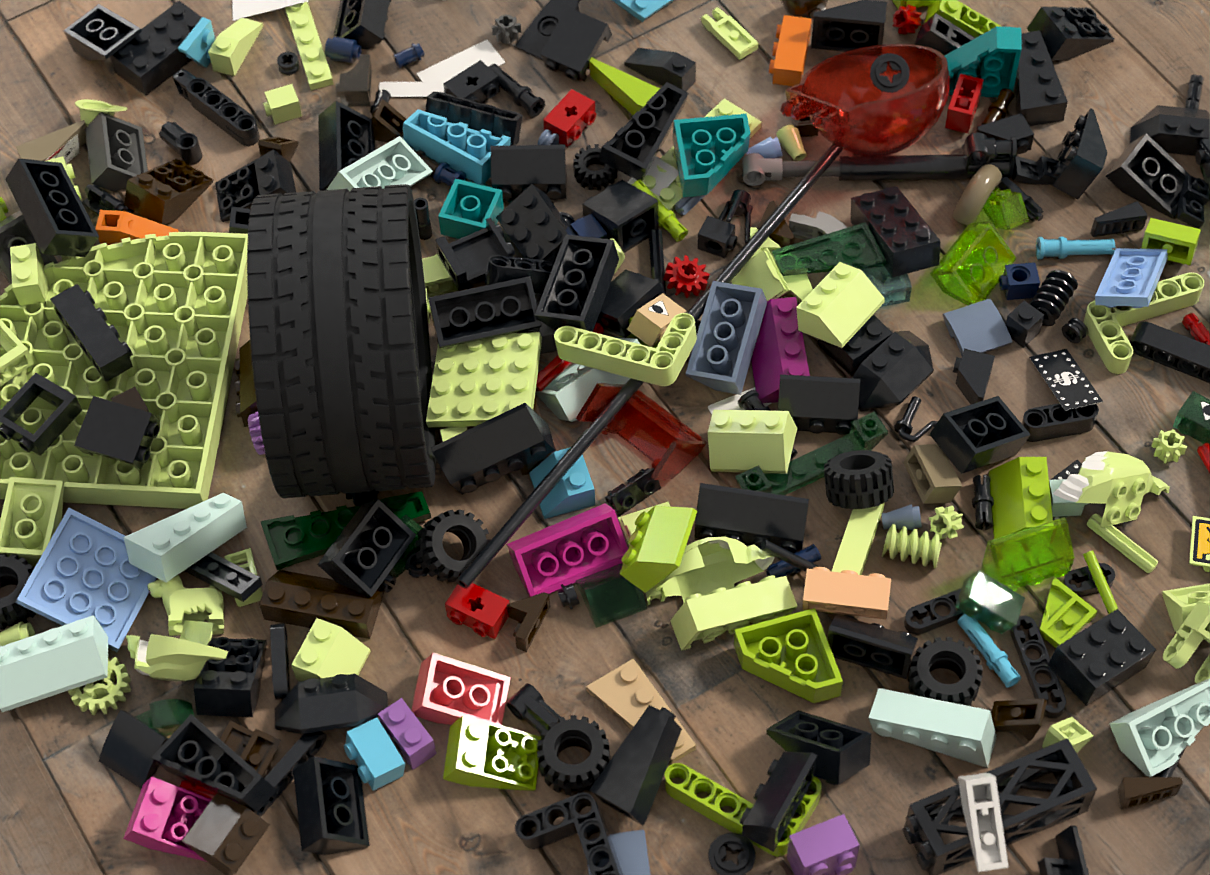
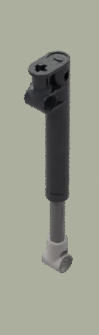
M973 133L965 140L963 154L839 156V160H834L821 177L839 176V181H849V179H852V181L972 179L982 166L991 164L999 168L1002 178L1005 176L1012 178L1017 155V142L1015 136H1011L1010 140H995L994 138H987L983 133ZM751 153L742 160L743 180L749 186H758L764 181L782 180V177H804L817 161H782V158H763L760 154Z

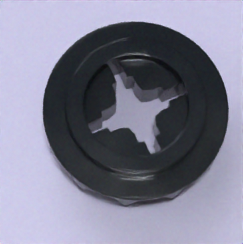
M892 53L883 54L876 58L870 69V78L873 85L880 89L881 92L894 93L901 90L907 84L910 76L906 61L899 55ZM887 66H889L892 72H899L893 75L891 83L887 76L881 75L886 72Z
M726 833L720 835L712 842L708 858L711 869H714L719 875H746L753 869L756 853L749 839L741 834ZM726 848L732 854L740 853L737 856L738 865L733 863L732 860H725L727 858Z

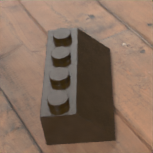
M278 570L267 580L259 606L264 620L311 628L316 618L342 627L352 636L370 639L384 591L378 588L374 595L369 598L335 582L333 579Z

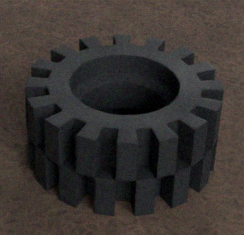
M595 144V148L587 145L586 150L582 147L579 153L575 154L573 161L576 182L578 184L581 183L583 188L588 185V190L592 191L593 187H597V191L601 190V186H604L606 189L609 183L613 184L618 176V170L598 160L601 152L599 144ZM592 164L604 166L603 169L597 171L587 169Z

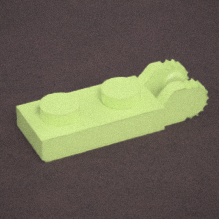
M718 7L712 10V15L717 22L706 14L701 17L703 26L709 32L711 31L739 60L758 49V42L730 15L727 16Z

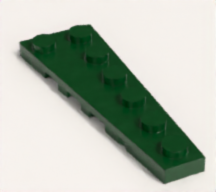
M422 491L380 500L406 526L431 518V513ZM344 505L336 507L337 510L321 513L318 510L312 511L310 515L294 517V515L261 521L260 523L276 570L324 555L361 505L349 508Z

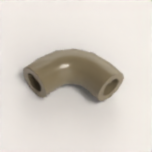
M987 164L975 173L952 213L955 220L968 226L975 224L989 196L1001 182L1002 175L999 168Z

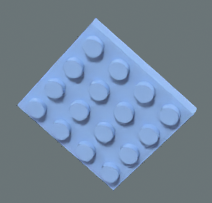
M68 508L18 596L16 603L62 626L94 615L108 636V648L118 652L149 594L147 585L154 582L157 577L129 563L124 541L125 535Z

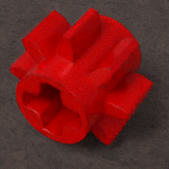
M899 6V10L893 14L894 24L892 26L899 28L898 33L904 35L907 33L915 34V30L921 26L920 16L922 14L915 12V6Z

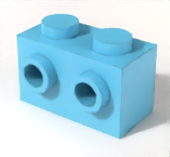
M378 718L347 731L346 744H344L346 755L350 760H355L361 780L364 783L368 782L373 791L404 775L405 762Z

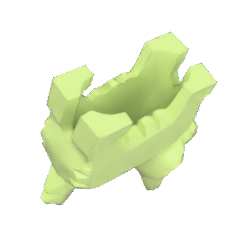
M179 575L168 582L158 578V580L147 585L152 597L163 599L168 615V631L170 636L181 635L185 620L199 622L206 620L213 623L212 635L224 634V600L221 590L212 585L209 588H184Z

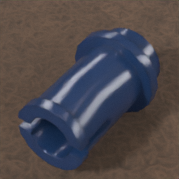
M412 43L411 47L393 54L394 61L399 69L415 60L421 61V57L425 56L419 43Z

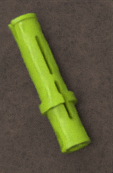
M642 180L635 181L632 184L633 186L658 200V225L661 228H665L676 242L683 240L687 236L688 230L677 220L676 214L672 210H668L646 187Z

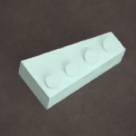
M221 493L125 536L124 541L129 563L164 582H168L247 528L242 501Z
M878 688L869 715L873 732L881 736L892 737L988 768L997 738L990 710Z

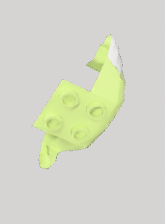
M1104 451L1095 452L1091 456L1086 457L1079 473L1070 474L1066 480L1062 481L1059 488L1053 494L1076 503H1107L1101 528L1137 520L1141 511L1140 506L1143 496L1148 492L1160 495L1161 491L1169 493L1170 487L1161 479L1152 476L1150 469L1142 460L1128 454Z
M707 537L697 540L686 546L679 568L646 592L647 603L650 605L651 600L654 598H658L663 602L667 596H682L683 602H685L687 597L700 593L701 596H705L722 587H725L726 590L734 589V583L763 572L772 564L775 557L760 550L756 545L747 547L742 542L728 537Z
M185 620L180 639L151 634L148 642L140 640L139 636L126 635L130 657L135 659L134 669L142 675H148L159 680L181 682L195 679L199 676L207 660L226 659L228 651L208 646L212 638L213 623Z

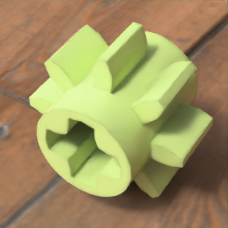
M1173 429L1167 432L1161 430L1158 438H1154L1151 445L1153 448H1156L1154 457H1158L1164 463L1173 460L1177 463L1180 456L1184 455L1187 446L1182 444L1185 437L1180 436Z
M954 506L935 508L937 515L928 518L931 521L930 531L939 534L940 540L947 538V536L950 539L958 537L956 530L964 528L961 519L962 513L958 514L955 512Z

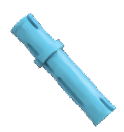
M972 612L961 616L957 621L958 625L965 631L976 648L984 656L989 669L997 673L1007 688L1017 684L1021 676L1007 660V654L996 646Z

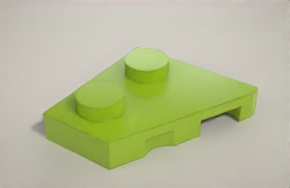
M1055 578L1051 584L1039 630L1040 634L1046 641L1057 648L1058 645L1078 634L1096 616L1097 610Z

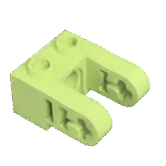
M1198 601L1163 653V660L1174 668L1178 669L1184 666L1203 639L1210 643V605ZM1210 654L1196 673V684L1210 678Z

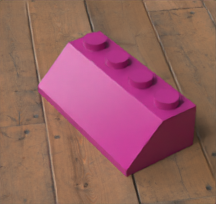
M606 503L506 544L514 567L529 597L543 592L552 593L561 589V584L564 586L573 584L623 563L622 557L628 550L615 510Z

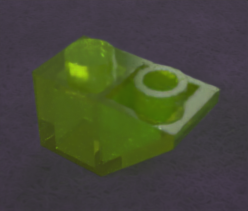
M995 188L982 208L998 229L1009 230L1029 221L1022 194L1011 192L1010 189L999 190V188Z

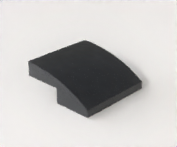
M120 710L106 737L99 762L142 789V786L155 775L160 766L151 757L169 738L127 711Z

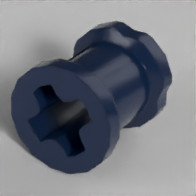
M446 162L441 163L434 174L435 182L444 183L450 188L455 179L466 181V173L450 168Z

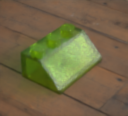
M991 221L971 223L939 261V265L932 270L930 275L943 293L968 306L984 301L999 282V276L1003 275L1005 265L1013 264L1017 258Z
M1063 517L988 541L981 567L987 581L1008 593H1012L1022 586H1035L1044 579L1065 576L1071 571L1075 558L1066 518Z

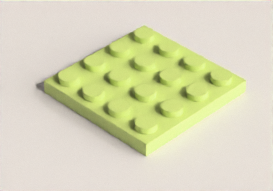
M510 333L439 348L438 344L426 417L428 427L477 426L523 403H526L533 409L542 343L541 333Z

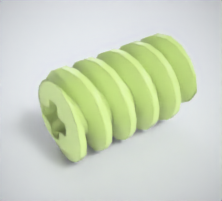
M892 524L887 531L882 557L887 550H889L891 559H894L900 553L901 561L903 562L911 555L912 564H916L921 557L923 566L926 567L929 561L933 560V567L936 569L942 543L937 533L932 540H929L928 531H925L921 538H919L917 529H913L911 534L907 535V528L905 526L897 533L896 525Z

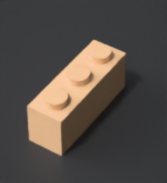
M824 567L807 569L803 610L815 608L819 612L887 620L891 578H886L884 575L877 573L869 574V576L858 575L855 571L843 570L841 573L832 572Z

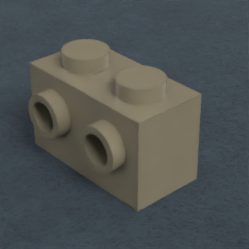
M937 444L914 445L903 462L923 504L951 503L962 487L949 458Z

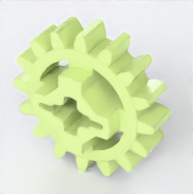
M116 657L111 661L108 658L107 678L86 684L83 688V694L82 686L68 690V692L72 696L71 699L75 706L78 705L82 712L89 708L92 715H95L98 709H101L103 714H107V707L111 706L116 710L118 709L116 704L118 700L126 701L123 692H130L131 689L128 683L131 681V678L127 673L125 665L120 664ZM115 675L117 676L116 686L113 684L116 681L114 678Z

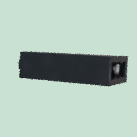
M651 705L644 711L590 788V791L602 803L642 826L648 818L682 728L674 721L676 716L664 707L659 710Z

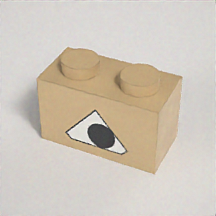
M662 293L636 311L627 330L648 346L653 347L660 342L672 318L677 314L686 313L687 311Z

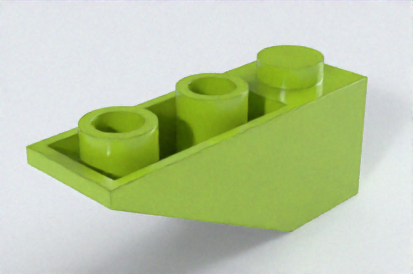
M935 0L928 7L924 21L925 23L936 13L974 38L981 36L996 26L1002 27L958 0Z

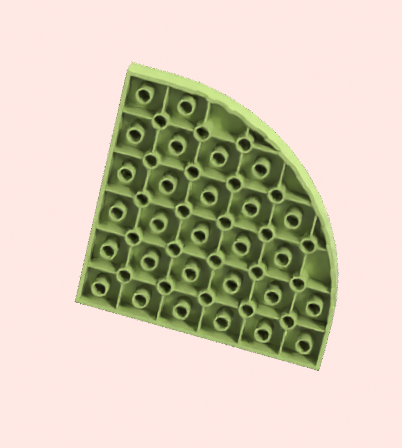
M169 232L168 236L156 237L155 234L145 235V238L131 240L130 237L121 239V243L112 245L102 243L93 246L86 257L67 256L68 259L57 264L51 262L44 265L46 302L20 306L12 289V284L4 289L5 293L0 296V319L28 348L34 364L0 387V410L35 373H38L75 395L82 411L41 456L33 451L26 452L15 440H6L0 435V499H5L10 477L63 481V502L188 509L208 500L248 297V234ZM76 284L80 286L83 292L88 291L95 302L93 306L96 309L99 307L102 309L108 320L106 321L107 325H114L120 335L118 340L121 343L126 342L133 353L130 356L133 367L107 382L104 381L57 316L50 298ZM0 346L1 357L7 352ZM136 387L149 412L153 413L160 420L159 433L152 440L150 457L143 464L142 469H137L131 464L93 453V456L83 453L74 446L93 396L112 401V397ZM38 396L14 423L34 434L58 407Z

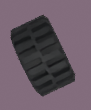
M869 450L849 451L830 458L824 464L826 496L828 501L834 506L845 509H865L878 506L893 497L892 461L886 454Z
M449 510L432 518L423 525L424 528L417 535L421 539L416 541L415 547L420 548V551L416 552L417 559L422 558L423 563L420 566L422 569L426 567L429 569L427 573L429 576L438 575L437 580L441 582L445 580L448 583L457 581L458 577L489 543L491 539L486 540L485 536L489 534L487 528L482 529L481 525L483 522L480 519L475 521L473 519L474 514L469 512L464 515V510H457L455 512ZM445 532L453 533L461 540L464 553L460 561L452 559L446 554L442 543Z
M6 553L0 554V589L7 585H17L10 595L0 598V629L5 630L6 626L12 627L19 622L25 624L29 616L33 618L36 615L35 612L16 603L18 596L34 569L31 564H28L26 559L23 557L19 559L15 554H11L10 557H7Z
M941 637L934 638L933 643L929 640L924 642L923 648L919 647L912 658L908 676L910 693H914L913 695L971 706L972 701H975L982 680L983 666L979 665L981 659L978 654L973 655L974 649L971 646L964 647V641L962 640L953 642V637H946V641H942ZM939 668L949 669L957 674L960 681L954 684H943L936 681L930 672Z
M570 715L569 720H565L564 716L560 717L557 724L553 721L548 724V731L543 730L541 740H538L537 756L541 776L545 778V783L548 786L553 784L554 790L558 793L561 789L565 790V795L570 796L572 791H577V794L584 793L583 790L588 789L591 792L590 788L610 761L609 740L606 739V733L603 729L599 730V724L595 721L590 724L588 717L582 716L581 720L577 719L576 715ZM572 746L582 747L590 753L584 762L575 765L562 762L558 755L564 749Z

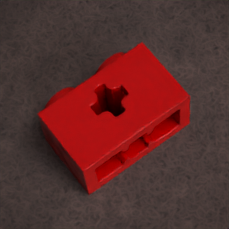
M960 74L948 107L945 128L969 133L981 98L984 79Z
M571 89L543 119L544 131L548 129L552 134H558L559 143L568 148L573 141H577L580 138L582 131L595 121V101Z
M474 583L467 589L457 584L446 601L445 608L447 617L457 625L464 624L472 628L479 636H489L495 639L509 618L507 606L510 604V600Z

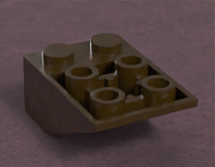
M175 159L128 179L124 204L147 219L166 225L177 220L213 183L214 179L206 176L202 171L192 168L184 161Z

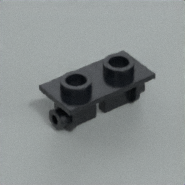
M89 184L85 187L87 198L82 204L98 215L100 210L125 211L131 214L134 212V210L125 206L123 202L97 185Z
M655 468L639 470L636 475L627 480L628 484L626 486L622 483L615 489L608 491L605 500L610 506L614 504L617 515L621 516L661 489Z

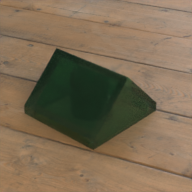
M623 563L576 580V585L596 628L647 610L642 590L620 575Z

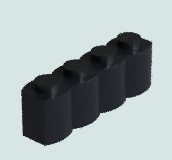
M433 91L427 96L425 112L445 117L447 122L453 124L459 122L468 124L469 129L479 132L482 129L491 131L492 136L501 138L504 135L510 137V146L519 143L523 115L514 111L477 103L469 99L454 97L442 92Z

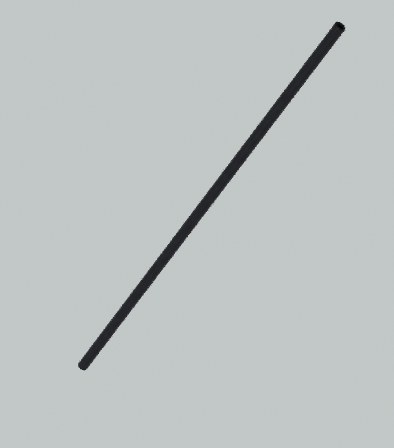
M833 143L715 281L731 282L843 151L841 145ZM711 285L687 312L694 317L695 322L704 312ZM632 378L627 381L458 577L457 583L461 587L467 589L641 387L644 383L643 381Z

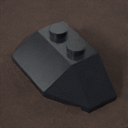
M1157 105L1130 128L1129 144L1147 134L1166 153L1195 156L1201 139L1210 138V113L1207 110Z
M896 331L860 364L852 377L860 379L858 409L860 411H868L870 408L900 405L933 373L934 369L929 345L910 331Z
M339 674L334 677L310 678L306 681H299L275 707V730L305 734L360 726L377 718L378 713L388 707V695L386 691L357 674Z

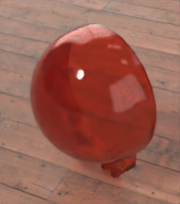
M913 44L876 45L844 52L815 65L805 73L799 84L786 89L787 102L781 105L780 111L784 116H791L795 120L808 116L813 126L817 128L827 141L849 153L870 157L895 154L919 142L932 130L940 118L949 94L950 80L947 59L937 50ZM887 53L902 57L908 64L910 71L907 84L901 90L894 93L881 92L880 89L873 85L870 78L871 65L875 59ZM887 66L886 72L881 75L887 76L891 83L893 75L899 72H892L889 66Z

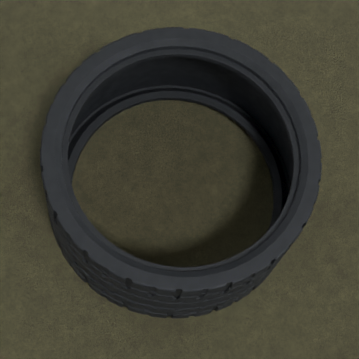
M408 184L388 185L384 189L381 186L352 188L350 191L348 189L318 191L317 194L315 191L285 193L284 195L267 194L256 196L251 205L247 240L249 331L261 435L270 476L277 494L285 499L306 497L307 495L310 497L340 494V491L346 494L371 492L373 489L376 491L405 489L406 486L410 489L432 487L435 482L436 458L431 447L436 445L435 427L429 428L426 423L433 379L422 253L411 187Z

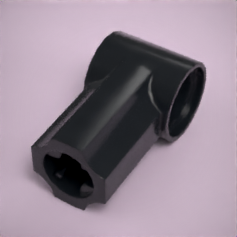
M168 121L162 125V129L159 132L160 138L180 155L182 161L187 165H193L202 159V151L195 134L187 133L176 122Z
M526 683L506 702L508 709L516 718L521 721L526 720L540 734L543 730L548 731V724L552 721L557 724L558 718L561 717L544 702L539 691L529 683Z

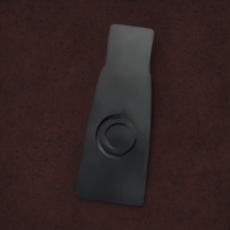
M550 0L518 40L516 47L543 60L540 53L567 7L579 11L578 4L581 0Z

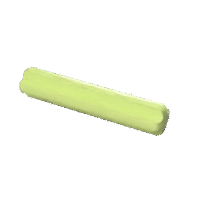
M1095 513L1089 518L1087 526L1145 572L1151 573L1157 567V559L1113 525L1100 528L1103 517Z

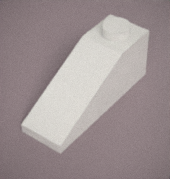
M989 773L958 777L962 808L977 871L1008 868L996 777Z

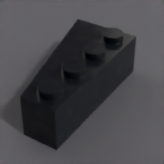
M666 82L647 101L646 105L640 111H637L624 127H621L609 142L607 141L602 146L598 160L638 181L639 179L643 181L671 131L674 120H677L689 93Z

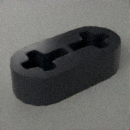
M1099 563L1104 577L1107 576V584L1111 588L1115 579V571L1110 565ZM1088 566L1071 570L1065 575L1063 584L1079 597L1099 593ZM1075 580L1076 583H1081L1080 588H1077L1075 584H1071V581Z

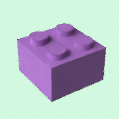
M842 814L790 835L787 859L795 875H847L856 866L860 845L845 815Z

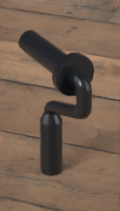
M916 396L911 398L902 420L897 421L894 425V429L899 436L909 442L918 441L938 422L931 421L914 436L910 435L913 430L911 423L921 404V399Z

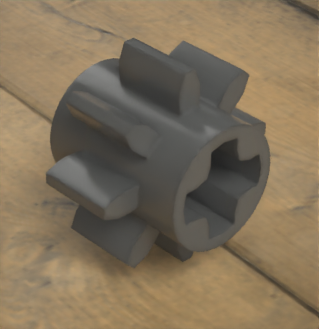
M502 15L498 19L496 18L495 25L492 26V33L497 36V42L501 41L505 44L518 40V33L522 32L521 23H517V18L511 15Z

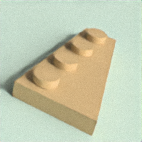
M634 659L586 686V691L592 697L598 698L605 708L612 714L618 715L631 730L649 705L659 710L664 707L671 711ZM677 718L674 721L682 728V731L669 761L671 764L696 750V744Z

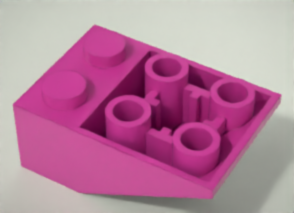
M151 777L142 786L123 839L152 850L206 861L181 841L211 799Z

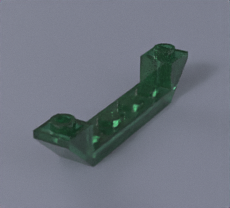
M874 411L853 421L850 434L790 461L787 474L763 473L758 465L735 476V480L741 489L787 495L823 478L824 464L830 458L849 451H871L888 435V430Z

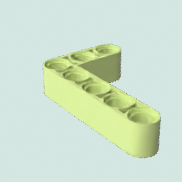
M1191 272L1159 281L1148 307L1132 308L1130 306H1117L1109 308L1104 305H1096L1095 301L1089 303L1083 323L1087 326L1088 336L1110 372L1114 374L1126 372L1133 355V348L1121 327L1195 305L1199 301L1204 287V279L1201 275Z
M680 313L672 318L657 348L571 326H563L557 329L554 338L558 356L562 360L659 386H669L676 381L696 343L697 334L694 317L688 313Z

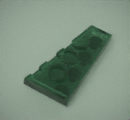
M866 222L771 252L782 276L831 272L839 262L857 269L885 267L886 263Z

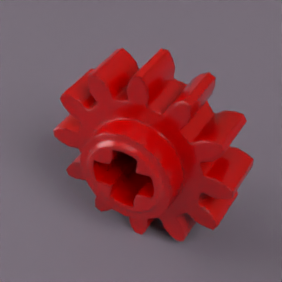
M685 255L683 261L675 257L673 263L668 262L663 279L669 281L668 289L676 288L675 295L683 292L685 297L688 298L690 292L698 297L700 290H706L710 273L704 272L705 264L697 265L698 258L690 261L688 256Z

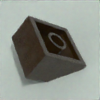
M216 793L181 842L225 875H233L237 873L270 824L249 808Z

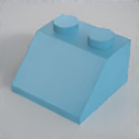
M570 448L553 452L529 472L534 489ZM583 454L539 504L544 519L596 505L595 489Z

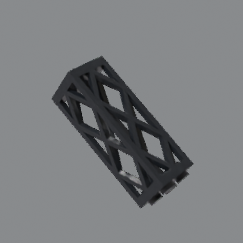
M1068 738L986 772L996 777L1005 846L1088 812L1097 791L1096 785ZM1053 773L1058 784L1036 782L1033 780ZM959 784L909 805L903 833L907 842L910 845L914 844L918 852L916 854L918 863L923 870L928 871L929 875H940L975 860L967 827L948 824L952 817L965 818L961 798L958 799V797H961ZM1020 788L1052 792L1048 799L1016 795ZM1010 803L1036 806L1015 816L1004 814ZM942 833L965 835V837L949 844H944L940 835Z

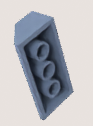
M718 281L712 282L698 329L697 340L686 370V376L716 391L741 395L767 305L766 297L761 288Z

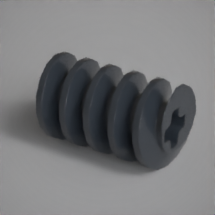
M1050 271L1042 282L1041 287L1037 290V294L1034 295L1029 303L1044 314L1042 326H1053L1056 324L1055 320L1060 317L1061 312L1065 309V305L1068 304L1070 297L1073 296L1074 291L1078 288L1077 280L1065 271Z

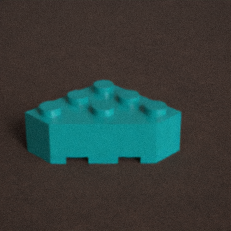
M996 26L943 56L940 69V95H953L960 74L984 79L981 97H998L1003 88L1010 89L1013 92L1022 50L1021 27Z
M747 113L674 120L672 139L683 197L708 195L748 152L751 133Z

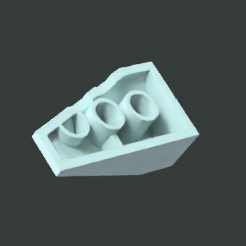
M1210 678L1137 709L1109 724L1120 751L1146 776L1152 777L1174 765L1179 759L1178 755L1184 748L1190 746L1196 740L1194 737L1204 726L1210 724Z

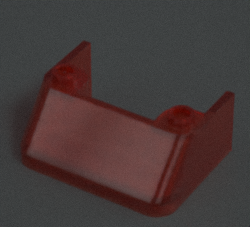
M597 383L576 419L583 422H593L625 384ZM639 389L601 432L604 435H608V433L618 434L652 460L651 467L655 468V471L651 477L654 480L674 479L702 452L707 444L700 435Z

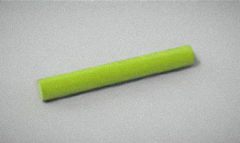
M1092 550L1084 553L1083 557L1106 610L1110 614L1118 609Z

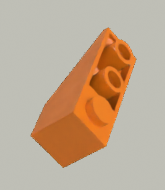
M100 210L95 228L99 235L100 244L107 243V245L121 243V239L129 237L131 240L145 238V235L155 234L156 237L168 236L169 232H179L177 229L125 211Z

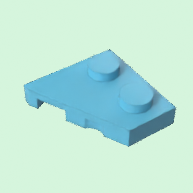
M202 17L178 47L180 52L185 53L188 58L205 68L211 63L208 51L216 40L211 20Z

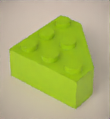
M815 608L734 630V647L743 670L812 703L841 696L843 680Z

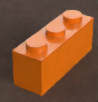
M784 15L782 25H777L776 38L779 39V42H774L772 56L776 57L775 60H770L769 74H773L772 84L801 87L811 35V18Z

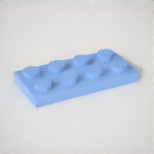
M1116 248L1095 295L1096 305H1104L1109 308L1117 306H1130L1132 308L1148 307L1168 259L1167 249Z

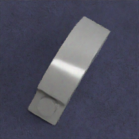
M818 211L816 219L806 215L791 214L789 228L794 237L818 243L828 251L830 258L827 266V275L839 262L855 268L857 251L855 240L849 229L841 221Z

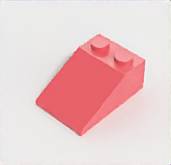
M432 653L421 663L411 711L416 717L440 724L452 725L462 715L502 725L511 677Z

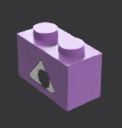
M402 698L378 713L383 728L413 770L437 754L434 740Z

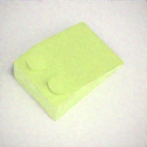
M10 477L0 518V554L6 553L7 557L15 554L19 559L22 557L26 559L31 566L37 565L62 520L63 481Z

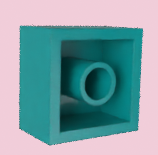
M455 179L438 215L441 235L461 239L486 228V219L490 217L494 224L497 225L498 220L496 216L504 209L502 190Z

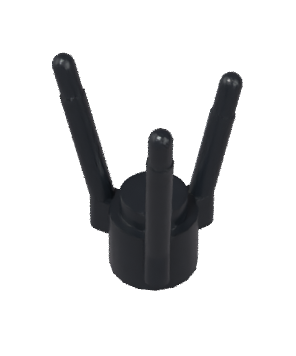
M738 189L732 193L730 201L726 202L725 208L718 219L723 221L728 213L726 221L730 222L734 215L741 216L745 213V244H747L750 240L753 206L749 204L751 200L750 194Z

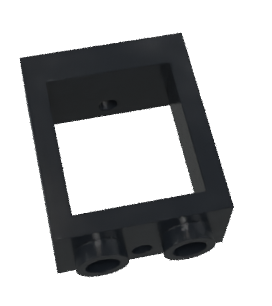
M35 373L0 410V435L6 440H15L26 452L33 451L41 456L82 411L81 406L75 395ZM39 396L58 408L32 434L14 422Z

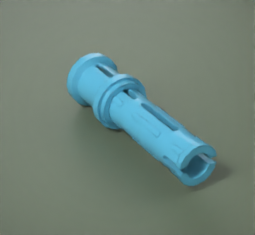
M1060 236L1058 239L1038 237L1036 240V256L1038 260H1042L1044 257L1064 259L1067 255H1113L1115 250H1112V248H1115L1114 239L1067 240V238Z

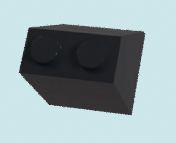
M624 180L609 185L604 191L588 198L583 203V218L592 213L607 232L608 239L614 238L623 253L648 239L650 230L658 229V200Z

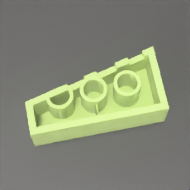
M772 575L761 579L758 583L751 584L750 581L740 583L730 590L722 587L712 591L709 595L701 596L700 593L691 595L685 599L684 604L670 622L680 649L683 651L691 648L693 641L702 639L703 643L715 640V637L722 635L727 630L732 635L735 629L750 626L749 623L754 625L790 615L798 605L787 577L776 578Z

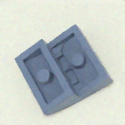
M991 299L942 315L950 337L956 340L961 356L964 348L985 353L1010 345L1013 342L999 311Z
M645 830L611 834L610 837L623 875H650ZM609 858L602 859L597 867L606 866ZM588 866V875H591V872H590V869H589V866Z

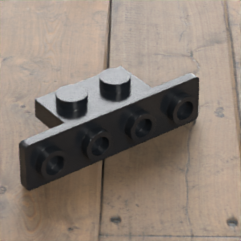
M1071 825L1056 835L1055 839L1060 859L1044 857L1037 862L1040 875H1089L1077 826Z

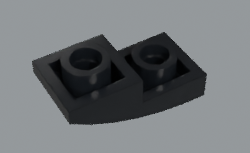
M1187 174L1184 178L1178 203L1177 219L1198 229L1205 223L1204 206L1210 200L1209 184L1203 179Z

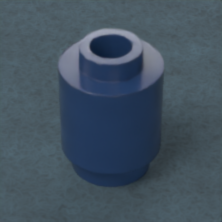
M340 37L327 39L325 56L330 57L331 60L353 64L356 59L360 58L361 46L358 45L357 40Z

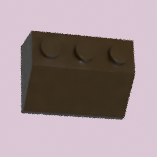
M250 340L239 348V359H235L236 373L240 374V380L235 381L236 394L240 396V402H236L237 417H242L244 427H249V415L258 412Z

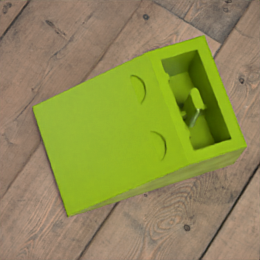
M462 715L449 729L443 780L469 787L535 791L538 773L537 744L538 740H541V736Z

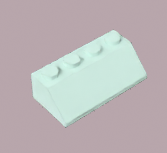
M399 136L340 170L327 190L348 189L350 191L352 188L381 186L384 189L388 185L408 184L411 187L429 176L433 171Z
M614 337L621 340L640 344L638 339ZM575 363L557 376L544 390L535 391V393L558 419L573 422L580 419L584 415L583 412L588 408H594L602 404L604 398L609 394L619 392L630 378Z
M94 615L0 646V710L2 712L108 677V636Z

